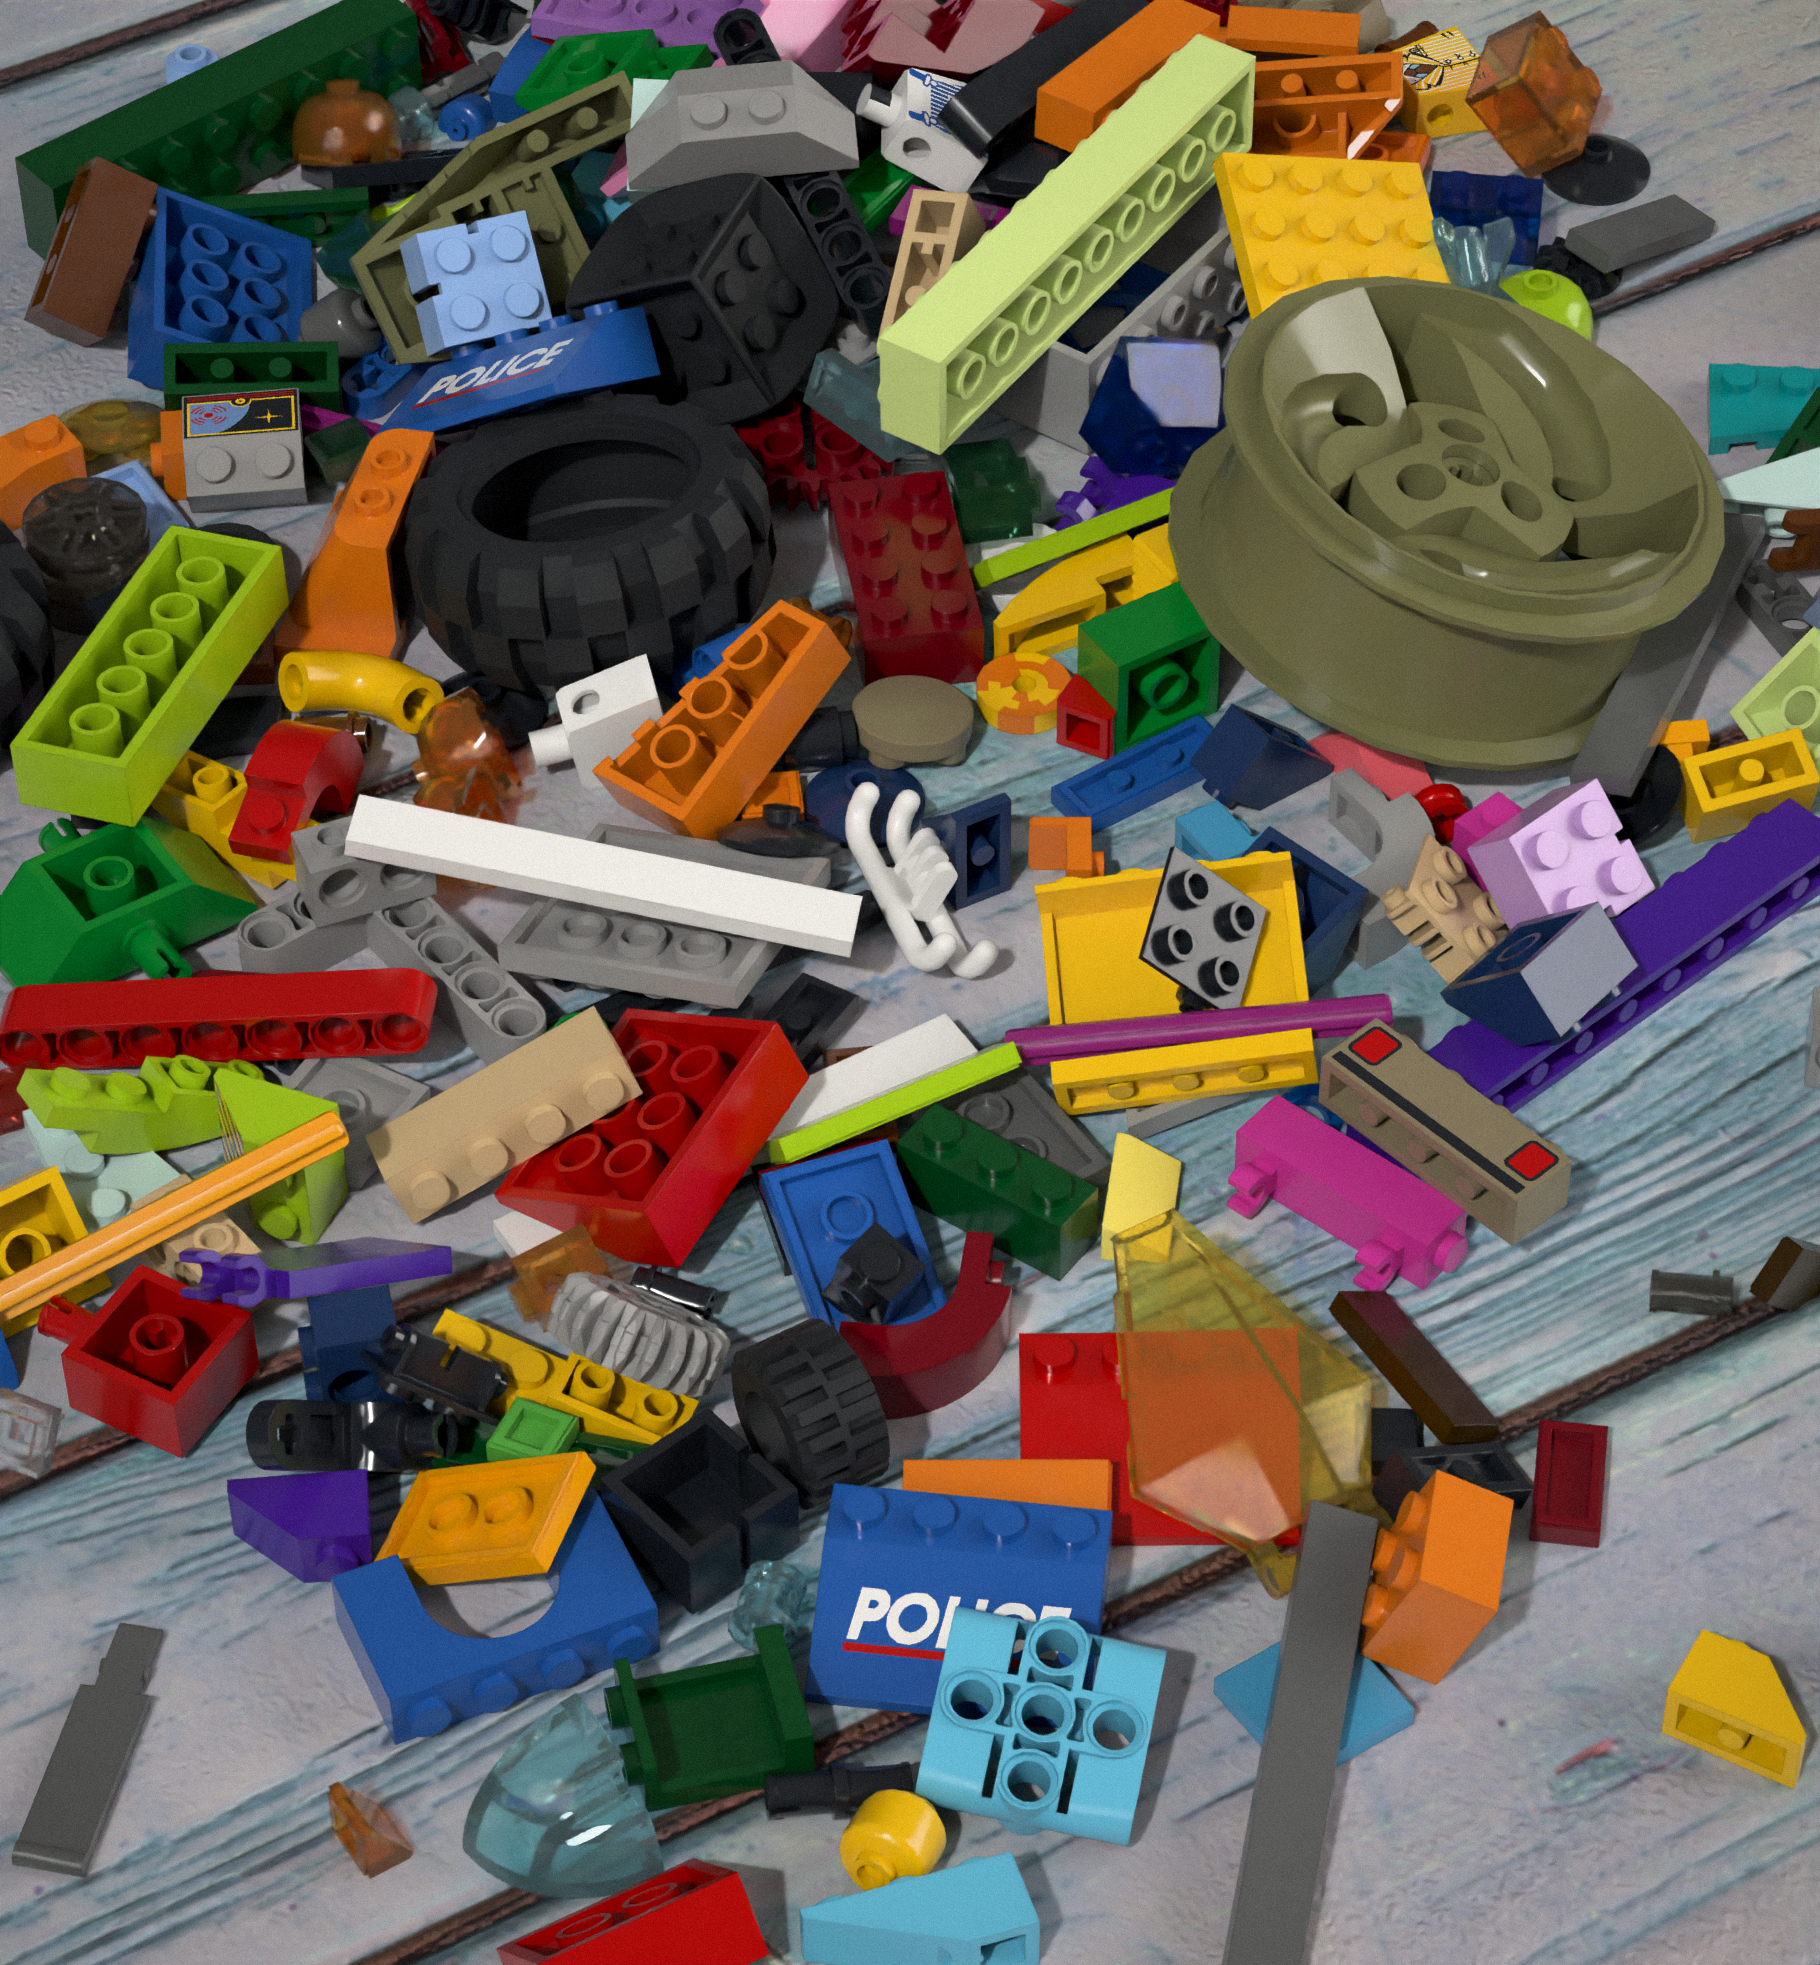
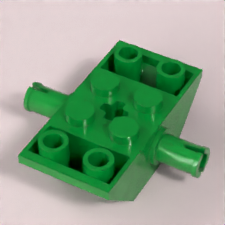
M142 815L135 827L111 823L81 836L72 821L66 818L57 819V824L66 836H62L54 827V824L49 822L41 830L38 843L45 853L24 861L0 895V972L13 989L25 985L110 981L139 967L149 979H165L164 975H167L169 978H189L192 973L191 966L179 955L177 950L240 923L249 914L257 911L258 905L197 834Z

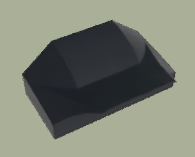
M1006 140L988 153L987 163L971 184L967 193H969L972 200L1012 210L1017 201L1025 199L1042 183L1046 174L1051 169H1056L1071 153L1054 145Z

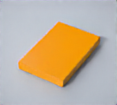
M585 1451L419 1471L374 1562L398 1554L413 1587L547 1573L597 1467Z

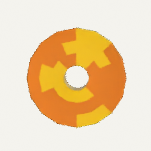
M1013 652L996 657L983 666L977 677V710L985 722L997 730L1007 733L1034 735L1051 730L1057 726V698L1071 680V676L1064 665L1049 656L1035 652Z

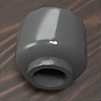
M339 288L330 292L304 310L299 321L298 342L338 341L340 373L349 370L360 359L379 349L383 340V332L365 295H360L354 290Z

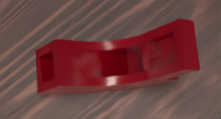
M967 1231L956 1289L950 1300L934 1314L922 1320L902 1325H877L841 1321L839 1334L851 1346L865 1367L881 1402L886 1420L928 1413L960 1399L984 1381L1003 1356L1011 1333L1012 1286H1004L1005 1262L993 1261V1233Z

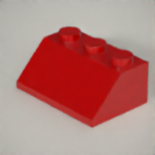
M694 1858L496 1948L503 1965H749L770 1955L739 1873Z

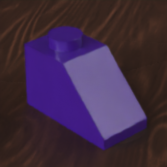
M367 1469L227 1480V1493L234 1535L303 1583H332V1576L374 1562L372 1508Z

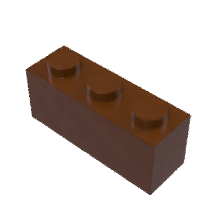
M99 156L78 167L24 317L25 321L84 348L104 339V337L108 338L113 333L121 316V307L116 305L121 289L131 282L139 265L140 257L134 254L140 236H144L150 230L156 218L158 206L152 202L158 184Z

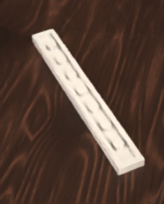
M359 794L345 841L344 855L849 958L863 897Z
M947 1013L942 1014L809 1075L808 1081L768 1139L978 1052V1050ZM764 1145L740 1179L751 1174V1166L770 1162ZM512 1211L493 1220L494 1236L525 1278L594 1247L517 1211Z

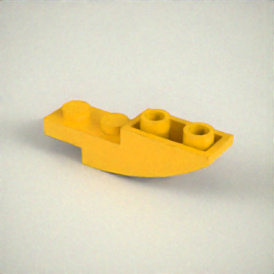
M187 750L150 805L173 826L199 835L219 860L250 879L271 889L276 888L286 879L297 883L294 860L292 865L232 853L228 838L248 789L244 773ZM309 818L306 828L322 823Z
M445 1309L432 1332L433 1335L446 1340L450 1344L440 1363L442 1367L446 1366L456 1345L498 1361L501 1364L502 1371L506 1372L509 1376V1382L503 1395L499 1398L492 1397L486 1408L493 1414L505 1416L518 1396L579 1417L580 1431L653 1445L691 1420L699 1404L698 1400L683 1394L675 1395L667 1390H658L642 1382L637 1383L629 1377L594 1364L588 1358L575 1354L573 1351L566 1361L449 1309Z

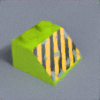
M220 1067L213 1076L225 1164L326 1111H334L340 1118L339 1104L333 1101ZM344 1148L242 1200L254 1229L266 1232L277 1239H289L305 1245H315L349 1193Z

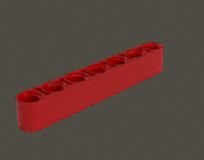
M413 968L25 985L9 992L4 1003L0 1018V1061L11 1068L25 1071L26 1068L55 1070L58 1067L87 1069L142 1066L146 1056L175 1058L177 1055H188L201 1061L229 1062L234 1059L267 1061L410 1054L424 1048L429 1040L437 1000V986L430 976Z

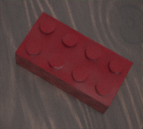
M944 470L827 483L828 537L863 687L879 679L899 675L926 676L942 680L951 685L977 682V677L984 666V624Z

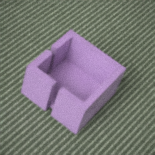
M1597 778L1553 789L1466 848L1509 930L1520 922L1597 901L1608 917L1617 916L1655 889L1630 839L1618 841L1615 833L1621 830L1623 826Z

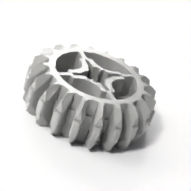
M588 1271L570 1273L562 1289L558 1288L551 1304L550 1311L552 1313L547 1323V1329L553 1338L557 1339L561 1345L571 1348L573 1353L584 1356L591 1360L592 1363L606 1367L614 1373L629 1377L637 1383L642 1382L658 1390H667L675 1395L683 1394L690 1398L710 1394L715 1381L720 1380L726 1366V1355L731 1344L729 1343L730 1339L723 1330L719 1329L715 1323L705 1320L702 1315L693 1313L684 1306L675 1304L663 1296L650 1293L641 1287H635L621 1280L608 1278L602 1274L595 1275Z

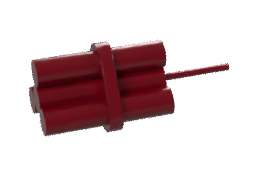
M425 0L404 1L403 4L413 10L417 17L422 85L432 83L436 77V72H446L450 69L454 73L471 64L460 44L462 35L457 27L431 14Z

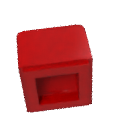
M1075 674L1057 698L1056 743L1107 760L1115 756L1116 711L1085 678Z

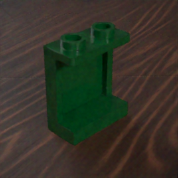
M781 1623L753 1628L754 1655L637 1679L633 1678L628 1657L613 1660L615 1686L603 1689L607 1717L612 1731L624 1728L627 1743L618 1745L623 1778L627 1788L639 1785L646 1813L764 1789V1773L780 1774L815 1771L814 1735Z

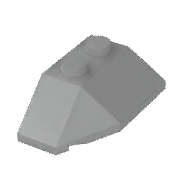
M792 60L676 71L625 136L630 190L683 185L730 173H754L762 177L859 168L854 114Z

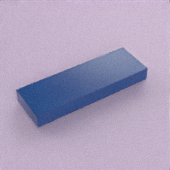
M1198 714L1051 787V803L1065 817H1091V833L1094 835L1206 779L1189 762L1214 728Z

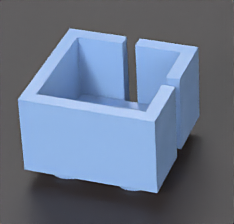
M525 210L477 220L467 227L466 223L418 233L399 244L412 295L423 293L438 285L440 295L432 296L415 306L428 357L450 352L451 349L483 341L484 344L495 342L494 336L513 330L528 328L529 334L535 333L540 330L539 322L552 318Z

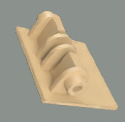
M1429 832L1423 837L1406 889L1397 883L1390 887L1380 899L1386 906L1384 915L1391 920L1404 936L1413 931L1409 937V942L1414 947L1421 945L1437 934L1426 944L1421 955L1425 960L1431 959V966L1448 985L1501 939L1509 929L1489 892L1483 893L1467 875L1465 865L1458 854L1447 846L1442 847Z

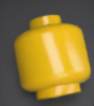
M888 1789L877 1791L862 1803L845 1828L838 1847L840 1861L849 1877L862 1890L868 1891L886 1886L891 1881L900 1877H919L930 1874L941 1858L947 1840L945 1827L937 1811L925 1797L907 1790Z

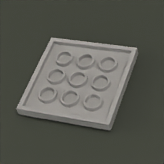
M598 823L585 839L587 841L823 889L831 881L830 859L756 854L724 846L718 841ZM540 895L497 949L499 968H503L506 971L524 973L530 978H554L583 983L593 989L614 988L643 993L645 996L653 999L674 998L702 1003L706 1007L713 1009H737L784 944Z

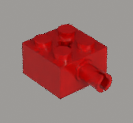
M138 1265L97 1313L72 1303L59 1294L53 1295L50 1298V1302L52 1305L57 1306L58 1309L45 1303L39 1314L37 1329L39 1334L68 1344L61 1353L70 1407L183 1459L259 1369L255 1330L251 1313L233 1305L224 1304L222 1300L217 1298L208 1302L185 1299L181 1297V1288L191 1286L144 1265Z

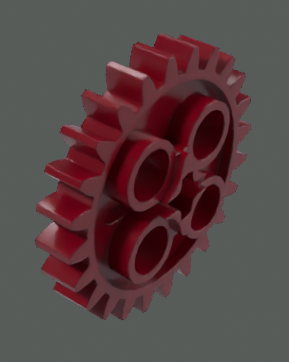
M850 375L818 398L794 389L782 402L765 413L730 424L763 468L770 507L779 499L787 500L788 511H794L800 502H808L812 511L818 512L821 501L828 500L827 483L893 476L894 462H900L902 439L881 430L880 403L878 402L877 394L870 395V383L867 381L851 387ZM801 410L810 412L813 454L815 455L814 470L807 469L805 465Z

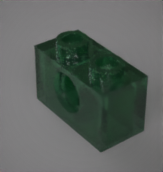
M1008 438L950 445L940 455V470H944L963 545L1033 536L1032 514L1041 513L1039 485L1036 478H1029L1026 458L1017 457Z

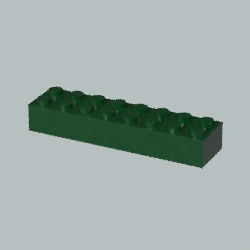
M342 0L15 157L28 247L43 260L46 259L78 167L98 156L158 184L159 187L201 201L200 197L235 195L300 163V157L314 156L417 105L416 96L419 91L423 90L416 13L400 0Z

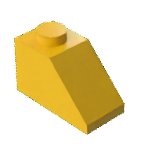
M1702 1629L1667 1689L1661 1732L1794 1789L1800 1777L1807 1735L1769 1656L1752 1650L1741 1641L1726 1639Z

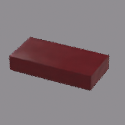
M1539 1419L1529 1541L1599 1548L1608 1426Z

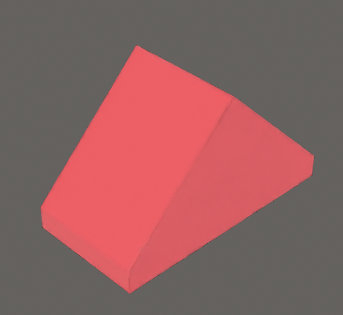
M1332 728L1309 740V743L1335 766L1332 770L1334 773L1337 774L1351 767L1370 785L1377 786L1389 802L1407 792L1414 797L1422 789L1433 785L1423 761L1375 748L1337 729Z

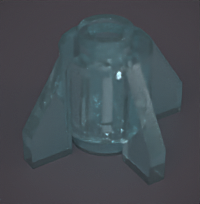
M1442 217L1431 220L1435 243L1451 284L1489 295L1501 282L1516 242L1512 219L1505 217L1482 225L1484 238H1482L1481 230L1477 227L1461 226L1453 228V225Z

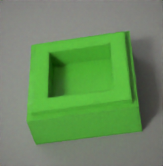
M517 1396L486 1444L487 1460L496 1462L568 1453L580 1434L579 1417Z

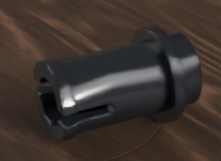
M653 1264L650 1269L639 1266L630 1283L632 1286L641 1287L650 1293L663 1296L675 1304L682 1305L689 1311L702 1315L707 1321L711 1318L714 1307L708 1304L709 1302L714 1303L716 1301L717 1289L714 1287H705L662 1273V1266Z

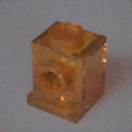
M581 1223L511 1258L515 1283L507 1286V1291L522 1321L525 1323L536 1318L543 1332L546 1333L549 1331L547 1323L552 1313L550 1311L551 1304L556 1295L555 1293L549 1296L546 1293L551 1285L556 1283L564 1284L568 1274L588 1271L595 1275L602 1274L608 1278H614L586 1228Z

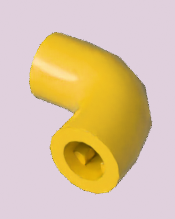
M346 650L290 652L282 659L278 672L281 698L285 706L290 711L296 713L358 711V713L380 718L405 733L418 734L425 732L437 722L445 704L444 692L440 684L434 679L398 660L370 653Z

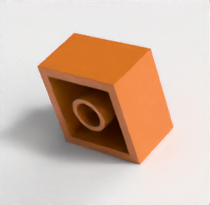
M1438 1469L1419 1493L1411 1490L1404 1498L1396 1522L1390 1530L1381 1528L1376 1534L1370 1567L1373 1570L1372 1582L1366 1590L1361 1618L1364 1630L1359 1655L1437 1685L1498 1612L1514 1500Z

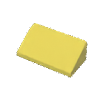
M1121 1132L1116 1134L1102 1223L1101 1259L1167 1266L1182 1162L1131 1135Z

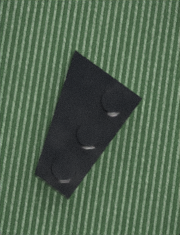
M464 148L405 151L399 153L400 160L392 161L390 155L350 154L347 158V165H336L321 160L320 156L300 157L301 176L303 180L329 189L368 186L369 193V186L388 185L389 192L392 193L415 192L422 189L421 181L432 180Z

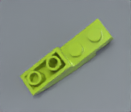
M177 1055L175 1058L146 1056L137 1077L124 1072H113L110 1075L80 1073L67 1067H58L55 1070L26 1068L16 1090L44 1128L73 1130L90 1154H131L178 1148L220 1137L221 1129L213 1079L219 1067L263 1081L266 1080L264 1079L263 1072L258 1067L243 1060L234 1059L229 1061V1063L201 1061L188 1055Z

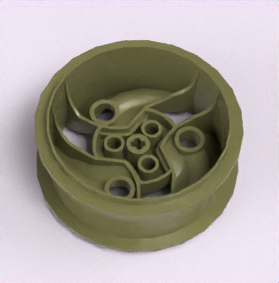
M1380 276L1330 280L1285 295L1247 324L1225 367L1223 412L1227 426L1193 452L1171 493L1167 536L1181 587L1210 633L1255 679L1308 716L1375 748L1444 767L1510 772L1563 765L1577 758L1619 676L1629 665L1642 633L1675 619L1706 590L1725 546L1724 501L1706 454L1673 408L1628 366L1574 330L1517 303L1453 284ZM1561 550L1572 560L1555 562Z

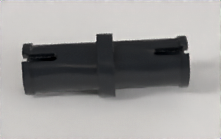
M844 1761L829 1762L827 1770L780 1774L764 1773L765 1784H763L765 1810L768 1820H776V1818L830 1813L834 1821L847 1820L849 1812L858 1811L862 1803L877 1791L897 1789L914 1792L912 1771L908 1761L893 1765L846 1768Z

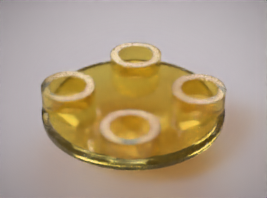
M105 398L75 406L62 413L58 418L83 445L85 461H90L99 454L121 452L125 457L141 459L151 456L150 443H156V440L161 436L160 412L164 410L148 401L130 398Z

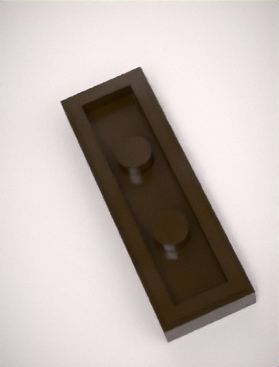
M1386 1291L1338 1292L1328 1308L1331 1315L1442 1444L1484 1443L1491 1441L1501 1424Z

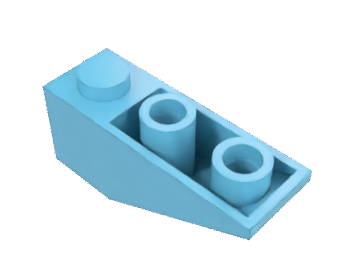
M1011 1851L988 1858L973 1857L961 1862L956 1867L919 1877H900L891 1881L886 1886L850 1896H830L821 1900L816 1905L799 1909L801 1953L804 1961L831 1965L1039 1964L1040 1920Z

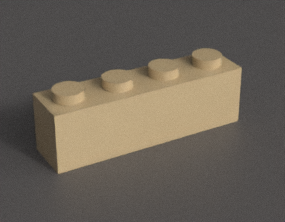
M593 1005L366 1135L365 1138L384 1181L414 1225L643 1094L621 1049Z

